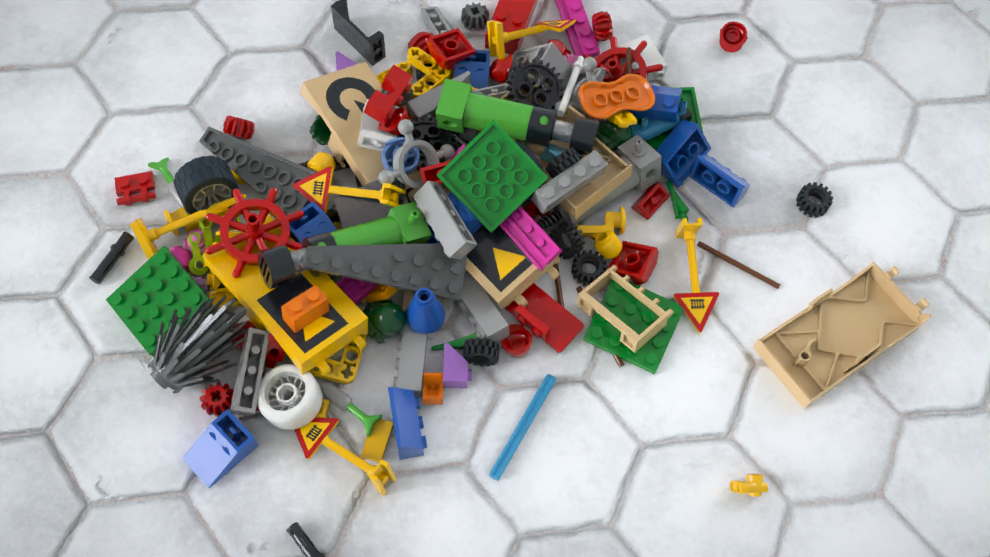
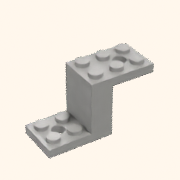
M553 42L514 52L509 73L513 72L514 66L518 67L520 62L524 64L526 59L530 63L534 58L537 63L542 59L543 65L549 62L550 69L556 67L554 73H560L558 79L564 80L560 85L565 87L562 93L565 92L572 74V66ZM603 67L596 68L594 76L603 80L606 71ZM582 71L578 75L574 88L581 80L586 78V71ZM528 74V76H531L532 79H535L532 74ZM540 75V77H539V79H538V81H537V83H536L537 85L540 84V82H541V80H542V78H543L542 75ZM544 83L545 87L550 88L548 83Z

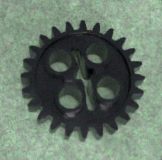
M535 58L531 63L526 59L524 64L520 62L518 67L514 66L513 72L509 73V78L506 81L508 86L505 90L510 91L507 98H512L514 102L554 110L556 102L561 101L560 98H563L564 93L562 91L565 87L560 84L564 80L558 79L560 73L555 74L556 67L550 69L549 62L543 65L542 59L539 63L536 62ZM528 74H532L535 79L529 78ZM540 75H542L543 78L540 84L538 85L536 92L534 93L531 101L528 102V98L532 93L535 84L537 83ZM544 83H548L550 88L545 87ZM520 89H524L527 94H522ZM536 98H540L543 103H538Z
M427 116L423 121L420 117H418L417 122L411 119L414 126L412 136L417 138L414 140L426 141L434 149L438 150L443 145L450 144L456 152L457 143L455 142L456 136H452L453 131L438 128L434 117L431 121L428 120ZM420 149L419 153L422 154H420L417 171H420L419 168L427 167L426 157ZM441 158L439 159V163H443L447 159Z

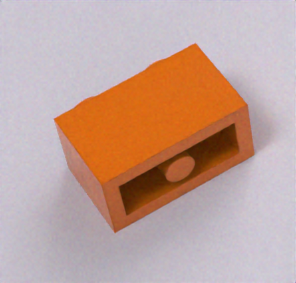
M314 285L281 306L283 320L294 333H297L329 312V299L317 285Z

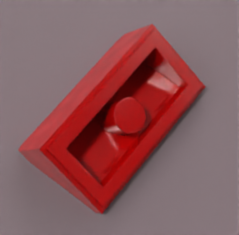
M657 182L650 186L631 208L648 220L670 195L660 182Z

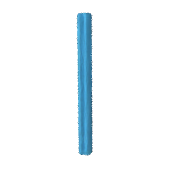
M547 374L490 471L489 476L492 479L498 481L501 478L555 384L556 378Z

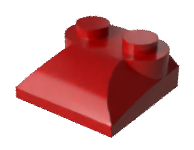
M459 28L427 38L430 54L438 65L445 70L453 69L456 66V62L476 53Z
M623 241L621 252L617 257L613 258L609 268L615 265L618 267L616 270L618 275L621 277L628 275L632 283L642 285L649 280L657 264L658 249L652 246Z

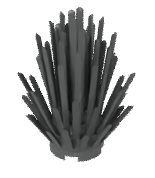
M224 295L200 320L215 298L212 297L202 309L206 303L204 299L185 326L184 324L191 312V308L187 309L179 325L177 324L179 319L178 310L175 307L164 337L163 330L165 324L163 321L161 322L159 336L157 335L154 359L148 364V368H152L153 372L150 375L162 388L170 387L174 390L173 393L176 394L185 387L221 382L219 379L212 380L213 377L210 375L238 365V363H233L225 366L229 362V360H225L199 371L212 361L232 351L236 345L247 339L241 338L231 343L247 330V328L240 330L247 322H242L233 329L239 320L246 315V309L239 312L228 323L235 315V311L229 310L236 302L235 298L229 300L216 311L226 299V295Z

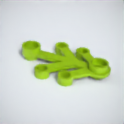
M206 217L200 220L199 226L203 232L205 249L211 246L212 243L221 242V238L218 236L212 241L210 229L212 222L208 221ZM236 218V222L240 223V218ZM203 221H207L209 226L205 227ZM193 232L188 236V242L191 244L193 255L188 267L192 274L200 276L205 274L209 267L205 266L203 254L201 255L198 243L201 241V236L199 233ZM191 236H196L197 242L192 241ZM197 262H200L202 264L201 269H198L196 267Z

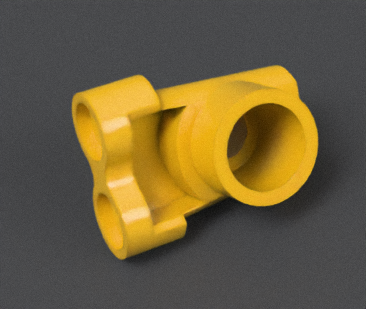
M746 474V481H731L730 490L738 494L760 497L761 492H768V483L763 482V474Z

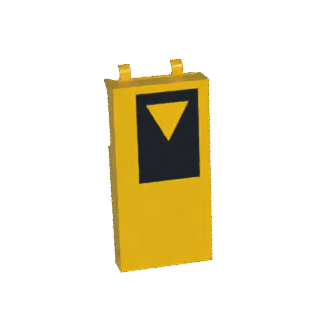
M270 214L267 215L264 224L274 221ZM280 226L268 232L281 236L282 228ZM240 231V232H238L237 234L233 235L232 237H234V236H236V235H239V234H241V233H244V232H241V231ZM247 240L234 246L243 251ZM264 240L268 249L276 245V243ZM254 244L250 254L259 253L260 250L257 244ZM288 248L289 252L295 251L294 249ZM225 249L211 255L206 254V252L203 254L205 266L212 270L246 308V316L249 318V321L257 329L265 331L266 328L272 334L302 375L314 367L319 368L323 376L328 374L331 369L324 360L350 342H354L359 351L367 346L365 340L360 335L368 334V317L327 274L314 277L309 270H304L296 273L294 283L269 289L262 278L259 265H245L241 276L234 278L232 274L238 261L234 260ZM317 285L329 299V312L302 330L294 333L283 320L281 306L312 286Z

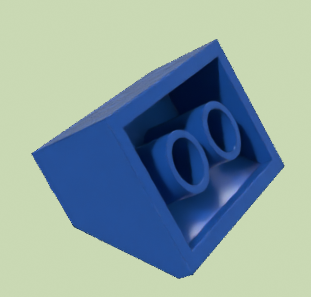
M650 85L655 95L654 105L646 111L627 110L636 118L646 117L652 120L676 123L682 89Z
M681 120L656 150L661 155V175L676 187H680L691 174L697 156L707 154L711 150V146L697 123Z
M707 154L697 156L689 176L733 208L745 196L751 185L744 178H740L729 168L724 167Z
M388 387L399 460L424 456V448H427L426 436H421L420 429L424 428L422 416L418 417L417 409H421L419 397L414 396V390Z

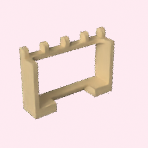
M613 265L578 294L577 306L590 317L597 312L621 332L620 341L635 353L666 326L668 318L674 311L668 309L665 312L658 306L659 299L655 298L651 301L643 294L645 288L641 286L639 289H636L628 283L630 277L626 275L622 278L616 273L618 267ZM611 279L659 316L640 335L593 298L596 293L611 282Z

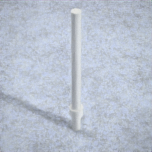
M578 56L576 62L573 63L572 74L557 111V115L560 117L565 114L578 75L582 72L583 56Z

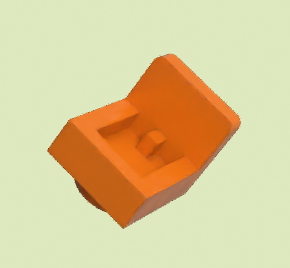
M423 373V405L443 404V373Z

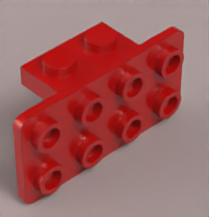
M535 283L521 294L528 302L525 307L521 304L518 305L515 301L505 307L522 326L525 325L535 337L542 339L557 353H561L584 328V324Z

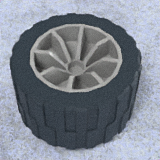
M201 156L185 163L175 174L173 182L184 209L189 214L206 210L212 204L233 198V190L239 189L226 161L214 156Z

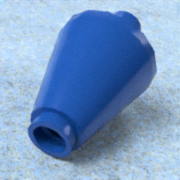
M421 288L414 294L405 315L407 324L413 332L429 334L437 332L442 328L446 313L444 306L435 294L428 288Z

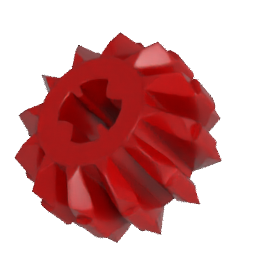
M607 11L593 14L591 23L595 39L597 41H607L613 36L610 14Z
M226 116L223 124L224 133L251 139L254 134L255 124L249 120Z
M217 382L216 386L209 384L210 389H203L204 395L200 396L201 408L206 410L208 415L214 413L215 417H219L221 412L223 413L231 408L234 392L233 389H229L230 386L227 383L222 385L221 382Z

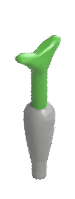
M169 157L159 162L148 163V167L159 170L169 184L168 191L180 207H184L174 187V178L167 168Z
M315 377L321 387V391L333 404L341 410H348L363 422L366 436L369 437L373 431L374 423L381 420L383 415H366L352 403V398L348 394L321 378Z

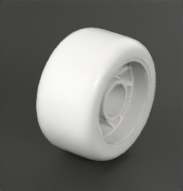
M284 364L273 368L261 379L257 406L262 415L275 427L284 430L298 429L310 423L318 414L322 404V391L319 383L310 371L302 375L295 364Z

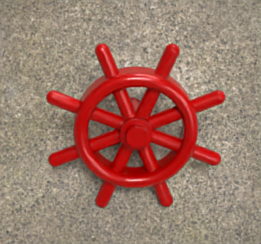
M614 36L610 38L611 49L601 53L595 59L597 62L596 68L603 67L606 74H608L604 76V82H613L626 75V61L621 66L619 58H626V48L618 47L617 38ZM643 40L635 50L631 49V65L635 62L639 66L638 69L631 70V74L640 75L648 81V73L661 71L663 65L646 66L643 57L640 55L647 46V42ZM589 54L583 55L584 59L587 57H592Z
M276 188L270 189L266 200H244L240 190L234 189L232 193L237 204L232 206L224 217L213 213L206 214L208 221L220 224L221 242L207 247L205 252L211 255L225 249L234 260L238 261L232 274L234 278L241 276L245 265H259L258 254H250L254 244H257L260 251L268 249L264 240L276 243L274 247L285 245L294 250L302 249L301 243L290 240L289 223L304 217V212L299 210L286 215L280 207L273 203L278 193ZM250 211H260L259 215H257L256 213H251ZM268 213L276 218V220L264 224ZM243 215L246 225L236 222L235 219ZM280 226L282 228L281 236L268 232ZM230 228L244 232L229 238ZM247 240L243 251L234 246Z

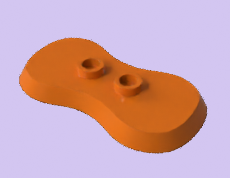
M627 74L616 81L608 83L588 81L582 84L578 90V97L582 108L589 117L594 119H606L621 110L646 111L655 103L652 87L644 77L637 74Z

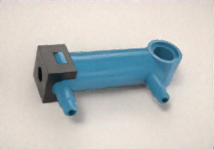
M683 100L680 103L676 123L648 120L645 117L641 124L631 125L633 137L638 134L646 142L674 129L681 120L691 122L693 114L687 108V101Z

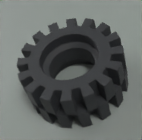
M573 148L561 152L560 155H557L547 165L545 170L553 179L580 161L581 157Z
M810 182L807 186L804 185L796 198L797 207L800 206L799 211L804 210L803 214L806 216L808 213L811 218L813 215H815V218H818L819 215L823 216L833 203L832 192H827V186L823 188V184L820 183L818 186L817 182L813 184ZM808 196L817 197L821 204L812 203Z
M564 222L558 225L548 235L562 250L559 258L563 256V259H570L584 248L585 241L582 240L585 237L580 235L582 230H577L578 226H573L571 222L568 224ZM562 235L569 238L571 247H568L563 242Z
M583 250L582 254L579 252L577 257H574L571 274H573L574 280L577 279L578 284L583 282L582 286L584 287L586 283L590 285L606 271V260H603L604 256L602 254L598 256L599 252L597 251L593 254L592 250H589L588 253L586 250ZM586 263L592 264L596 267V271L594 273H586L582 270V265Z
M469 338V340L464 341L462 357L469 364L473 363L475 366L477 364L480 366H493L499 361L500 345L496 341L492 342L491 339Z

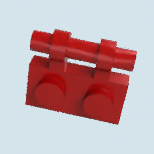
M152 171L114 178L116 194L118 197H121L116 198L118 206L124 204L129 206L135 202L142 201L145 203L149 202L150 199H156V193L153 191L156 190Z

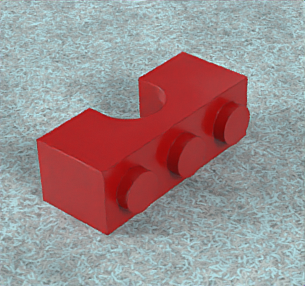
M393 64L381 86L389 94H384L376 89L367 102L363 113L384 124L387 118L391 119L396 111L394 107H399L404 99L402 95L404 93L408 94L412 87L410 82L413 76Z

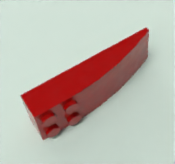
M499 0L491 20L502 22L503 32L509 33L526 29L530 24L538 0ZM488 29L485 33V48H489ZM524 37L504 43L505 53H512L513 55L516 50H520Z

